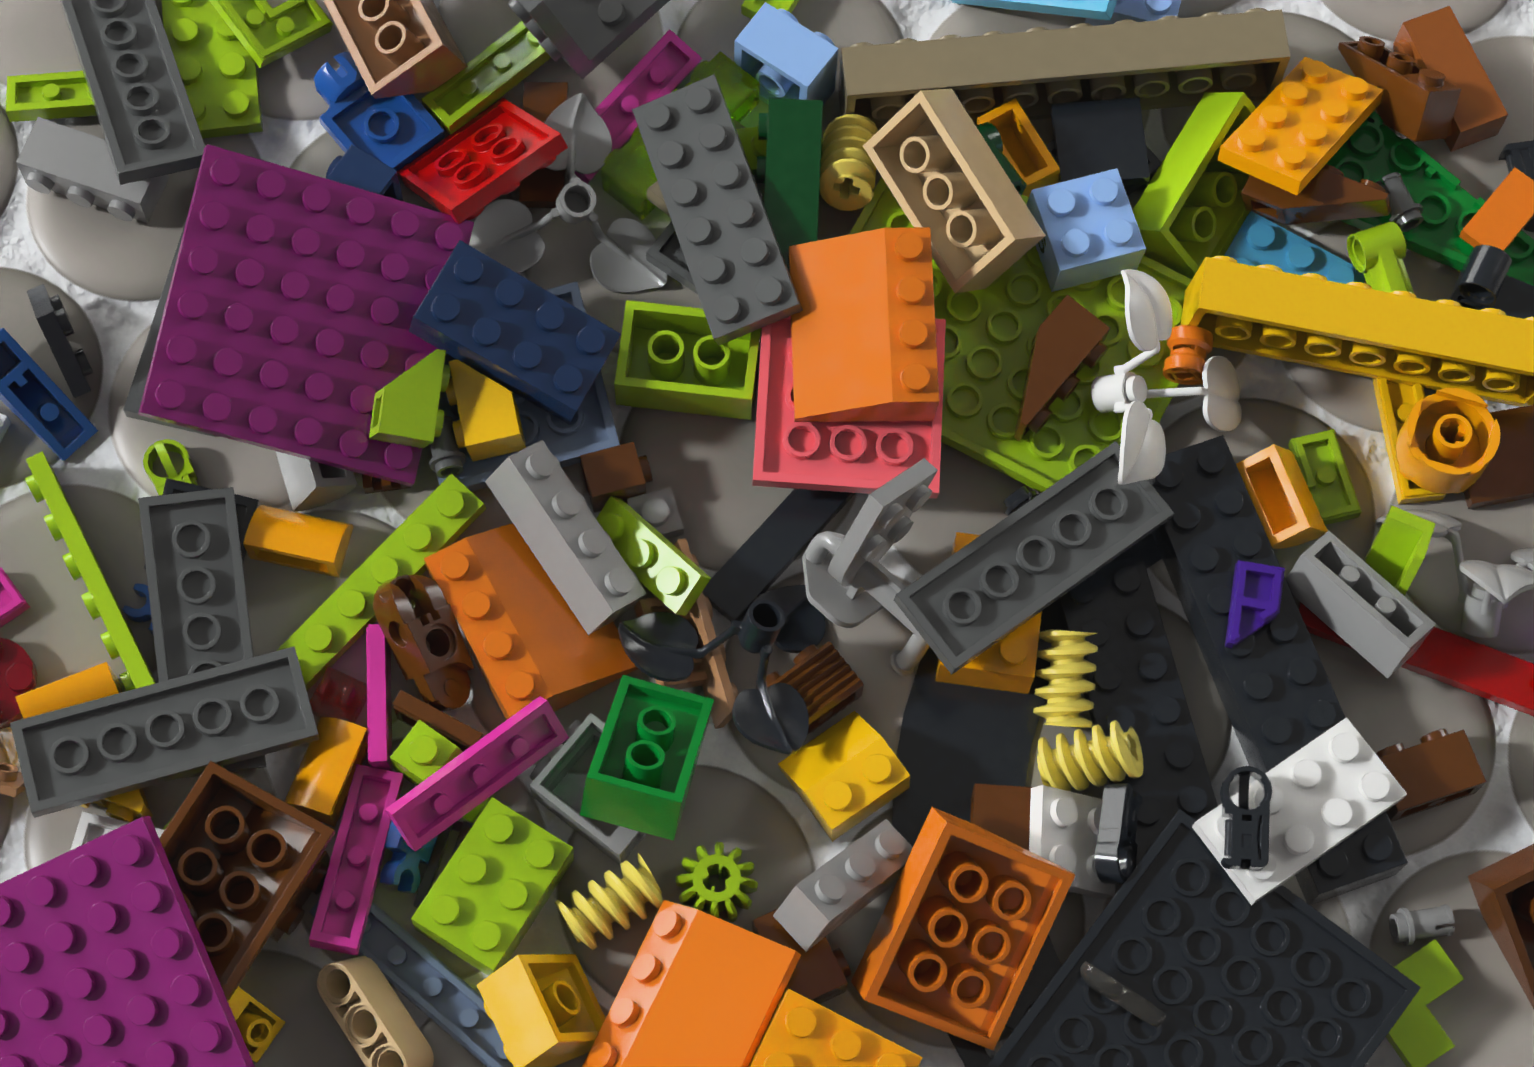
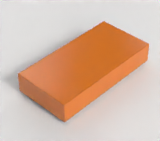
M1514 167L1463 228L1459 237L1473 247L1490 245L1505 251L1534 216V180Z

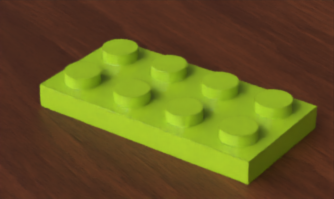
M161 0L163 26L202 139L263 132L257 64L210 1Z

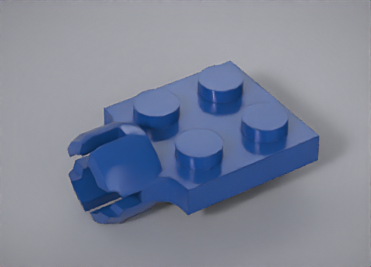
M342 52L333 57L340 65L336 71L326 62L314 76L316 91L329 105L328 110L319 117L320 124L345 153L351 145H354L394 170L399 171L445 138L443 128L413 94L374 98L365 84L350 52Z

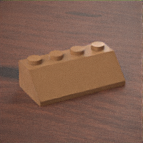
M323 0L371 95L376 99L432 92L468 67L433 0Z

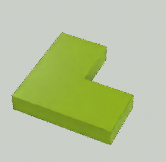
M209 0L259 68L331 32L333 26L332 21L316 0H288L274 8L270 6L267 0Z
M1331 429L1290 439L1288 443L1289 450L1294 453L1324 524L1328 525L1358 518L1362 511L1335 430Z
M1436 939L1394 966L1395 969L1421 987L1386 1035V1039L1406 1067H1426L1455 1047L1426 1006L1464 980Z

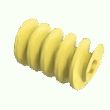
M846 114L837 117L827 125L823 133L819 192L830 206L838 210L853 211L861 209L870 203L874 196L876 167L863 145L879 130L876 124L868 117L858 114Z
M1052 629L1039 633L1040 639L1051 643V648L1040 650L1037 653V657L1050 662L1049 667L1036 670V676L1049 681V685L1035 689V695L1048 700L1047 704L1033 709L1034 714L1046 719L1045 725L1092 728V721L1080 716V713L1094 709V703L1081 697V694L1095 690V684L1082 678V675L1096 671V664L1085 660L1084 656L1098 652L1097 645L1085 640V637L1097 633Z
M1117 720L1110 723V736H1105L1101 726L1097 724L1092 727V740L1089 741L1081 729L1074 731V744L1071 745L1063 733L1056 735V748L1054 749L1051 748L1045 737H1041L1038 740L1037 763L1043 785L1071 791L1073 786L1076 790L1082 791L1089 787L1090 782L1094 786L1100 787L1107 783L1108 778L1117 783L1125 779L1126 773L1134 779L1143 775V755L1138 735L1131 726L1127 732H1123Z
M637 853L638 869L627 860L620 863L621 879L610 870L604 873L606 888H602L594 880L588 882L589 898L584 897L577 890L571 892V909L560 900L554 902L577 943L582 941L590 949L594 950L597 948L595 937L597 931L608 940L614 938L612 929L614 921L625 930L631 928L629 912L632 911L642 920L646 919L645 903L648 901L659 910L663 902L662 892L639 853Z

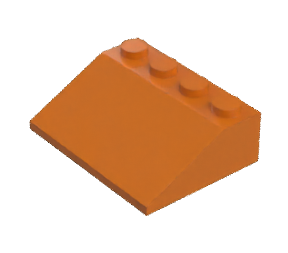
M930 227L880 228L789 246V274L803 311L791 315L794 422L933 421L939 404Z
M513 523L465 537L424 558L429 578L438 584L446 603L450 604L464 643L506 720L539 696L548 700L555 712L621 678L622 675H627L638 669L625 653L614 622L609 623L590 635L587 634Z
M931 807L851 982L864 1001L994 1051L1075 878V874L973 823Z
M663 900L582 1067H749L801 954L796 950L701 910Z

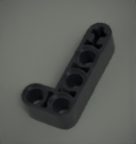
M1490 245L1474 247L1461 269L1449 300L1457 301L1462 307L1476 310L1495 308L1504 311L1507 316L1522 319L1534 317V286L1507 275L1512 264L1510 256L1503 250Z

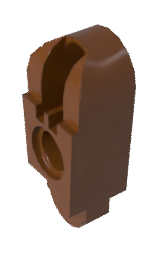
M403 575L387 580L378 587L374 595L373 609L375 617L406 681L414 679L425 703H429L432 707L442 712L460 708L469 698V684L472 683L467 671L474 669L451 606L446 603L441 588L434 580L423 575ZM426 640L428 641V643H429V645H430V649H431L430 652H429V650H428V648H427Z

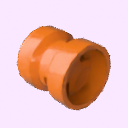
M1181 325L1173 327L1171 336L1167 339V346L1171 351L1170 356L1164 361L1163 376L1169 381L1183 385L1203 384L1202 371L1207 355L1213 349V333L1197 326Z

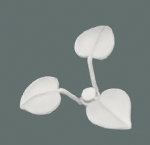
M1133 269L1120 271L1125 284V317L1132 343L1144 352L1124 365L1114 366V374L1096 377L1091 386L1092 401L1099 412L1114 411L1116 414L1124 413L1117 482L1119 485L1153 479L1160 474L1164 467L1166 457L1164 432L1161 425L1157 421L1152 420V410L1143 403L1146 398L1204 396V419L1211 428L1219 432L1234 430L1239 425L1242 417L1241 405L1238 402L1240 398L1238 376L1232 363L1223 356H1213L1205 362L1202 371L1204 387L1147 390L1144 378L1129 372L1159 353V341L1170 338L1173 325L1171 303L1165 289L1149 274Z

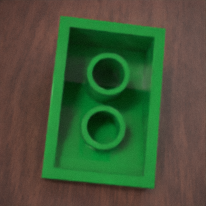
M622 675L586 777L580 816L674 841L708 726L714 699Z

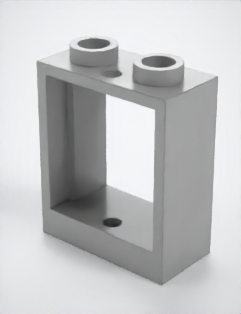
M590 713L582 723L576 720L568 727L566 733L569 738L562 743L563 746L552 759L549 756H545L536 765L530 775V779L533 780L530 784V789L534 799L620 865L630 856L647 833L618 826L613 834L609 836L586 817L580 816L577 810L552 792L594 741L597 744L599 743L605 723Z

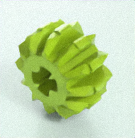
M716 842L714 855H709L707 849L703 845H699L696 847L699 862L692 858L684 857L682 867L688 873L676 876V885L687 889L679 895V902L681 905H689L696 902L693 908L703 912L708 910L710 915L719 918V912L725 911L727 919L730 922H734L738 918L734 904L746 910H749L752 906V900L745 893L756 892L758 882L746 877L754 872L755 866L752 861L738 864L742 856V850L738 847L733 849L727 857L724 856L723 842ZM719 875V881H721L723 876L727 878L725 880V890L715 892L714 886H712L711 890H708L709 877Z

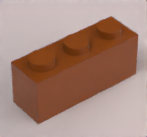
M1447 6L1403 22L1393 43L1394 52L1412 56L1415 59L1414 64L1423 69H1432L1443 73L1446 76L1445 81L1461 89L1447 139H1444L1450 152L1498 135L1508 113L1451 7Z

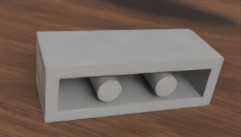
M40 117L37 118L16 161L25 183L35 191L44 194L54 191L66 195L73 203L86 208L91 207L92 204L107 209L110 214L124 221H132L134 218L148 223L169 179L168 175L120 185L105 139Z
M1329 530L1301 554L1286 577L1292 595L1387 679L1414 655L1436 625L1433 620Z
M885 819L799 882L774 913L773 917L806 952L892 887L898 881L913 847Z

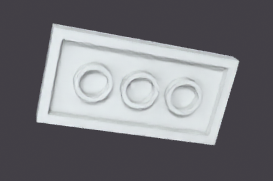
M1346 717L1265 773L1272 786L1268 864L1259 871L1226 869L1224 867L1223 869L1252 906L1400 802L1407 793ZM1258 780L1249 784V809H1255L1260 806L1259 804L1264 798L1263 787ZM1238 793L1230 798L1238 806ZM1222 804L1198 819L1192 826L1221 866V860L1228 858V856H1224L1225 820L1229 819L1222 817Z

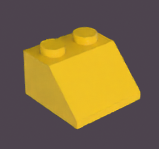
M853 711L805 744L798 752L792 753L778 763L780 770L832 842L910 788V774L884 738L856 711Z
M576 954L517 955L477 984L484 1000V1009L489 1018L494 1022L504 1044V1053L514 1067H555L588 1053L605 1020V1015Z

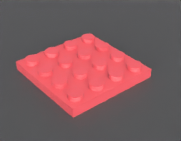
M791 316L762 327L752 486L871 494L925 458L938 470L928 486L932 490L929 498L937 499L940 487L946 319L935 318L939 404L933 421L794 422Z

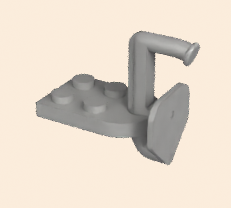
M925 458L869 494L846 536L831 531L818 533L811 540L802 556L807 599L831 622L841 627L853 628L885 607L913 633L902 650L894 651L890 658L893 670L901 676H908L913 672L914 667L922 659L929 645L894 601L896 594L906 588V586L878 561L894 543L900 541L908 533L913 525V521L909 519L912 513L920 509L932 494V490L928 486L938 470Z

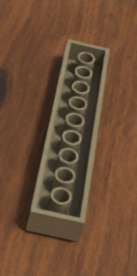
M1254 8L1244 13L1235 14L1209 12L1201 17L1189 18L1170 15L1155 21L1143 22L1125 19L1114 24L1097 26L1089 23H1080L1070 28L1051 30L1046 27H1035L1026 32L1017 33L990 31L982 36L971 37L945 35L936 40L925 41L906 38L895 43L879 45L860 42L850 47L841 48L838 96L841 116L858 114L868 117L876 124L878 130L920 90L953 89L975 125H977V117L1015 98L1029 120L1051 118L1050 109L1051 104L1140 98L1141 110L1196 106L1205 92H1244L1251 101L1264 100L1281 83L1291 55L1282 9L1268 11L1264 8Z

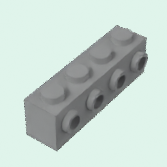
M543 440L508 456L485 481L588 635L622 617L647 594L640 585L636 574L628 567L613 545L609 534L598 523L588 508L584 497L575 489L561 468L559 460L550 452Z

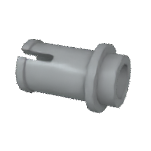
M1449 905L1409 911L1406 907H1402L1397 910V913L1391 914L1389 917V929L1392 939L1396 943L1402 942L1405 946L1413 945L1414 941L1418 939L1444 935L1452 936L1455 932L1454 926H1447V924L1455 923L1454 915Z

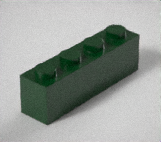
M769 98L768 113H759L758 140H767L766 156H757L756 183L765 184L763 203L788 271L789 246L817 241L823 100Z

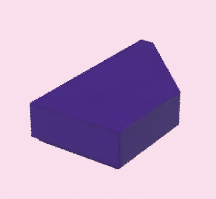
M1241 560L1237 561L1228 617L1226 648L1232 649L1278 616L1285 568Z

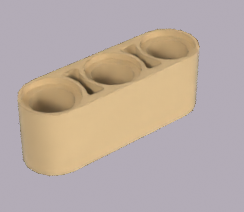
M355 956L323 966L317 978L318 992L366 1067H433L434 1056L430 1044L378 965L371 958Z

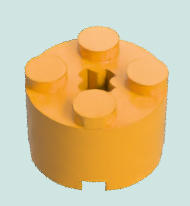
M1459 388L1440 389L1436 393L1420 399L1412 408L1397 436L1396 455L1399 462V470L1403 477L1425 490L1443 494L1461 493L1474 484L1494 457L1500 443V426L1497 419L1494 420L1488 411V405L1484 400L1470 391Z

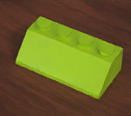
M1244 92L1204 93L1133 208V213L1146 247L1144 256L1190 279H1193L1205 257L1212 258L1225 255L1250 212L1245 209L1241 195L1250 175L1218 161L1220 146L1256 109Z

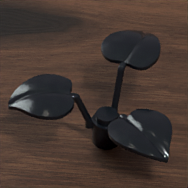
M805 585L785 586L762 593L749 606L743 621H732L727 630L699 649H696L698 635L695 628L680 615L669 612H653L633 620L620 622L618 633L621 644L629 659L646 675L666 682L687 679L694 668L693 658H704L732 636L738 635L740 644L746 651L760 654L756 680L758 689H745L740 692L732 707V717L738 731L752 743L782 754H795L804 744L809 728V715L804 699L796 689L786 683H776L767 688L766 675L774 643L785 652L797 654L812 644L818 646L824 636L825 616L808 601Z

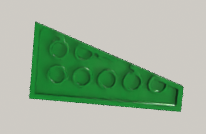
M1373 111L1326 164L1339 169L1344 174V177L1360 182L1361 179H1367L1375 183L1381 181L1383 185H1386L1382 177L1394 172L1400 173L1414 202L1422 205L1423 212L1421 215L1424 218L1422 223L1414 229L1402 232L1406 242V249L1461 271L1474 247L1460 238L1459 235L1486 201L1481 197L1478 199L1473 197L1460 186L1461 181L1410 139H1401L1385 126L1381 117ZM1389 214L1388 216L1339 221L1365 230L1389 222L1391 216ZM1521 231L1504 251L1512 259L1507 275L1534 286V239L1524 231Z

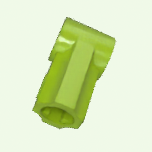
M1390 221L1348 236L1347 250L1349 258L1355 269L1364 274L1366 284L1370 285L1374 290L1389 293L1394 291L1414 293L1403 261L1407 252L1405 238L1400 227L1395 222Z

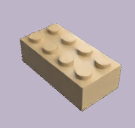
M953 89L920 90L863 145L912 226L930 227L932 258L954 293L986 289L1046 236Z

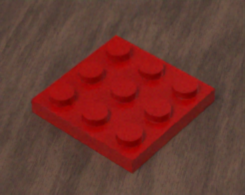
M502 98L397 171L406 187L442 213L451 215L456 223L461 224L465 220H471L480 215L484 207L500 195H506L514 191L520 185V182L534 171L551 165L556 160L557 155L566 150L568 146L561 133L505 98Z

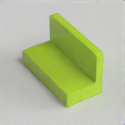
M1391 506L1364 561L1405 596L1425 558L1436 524Z

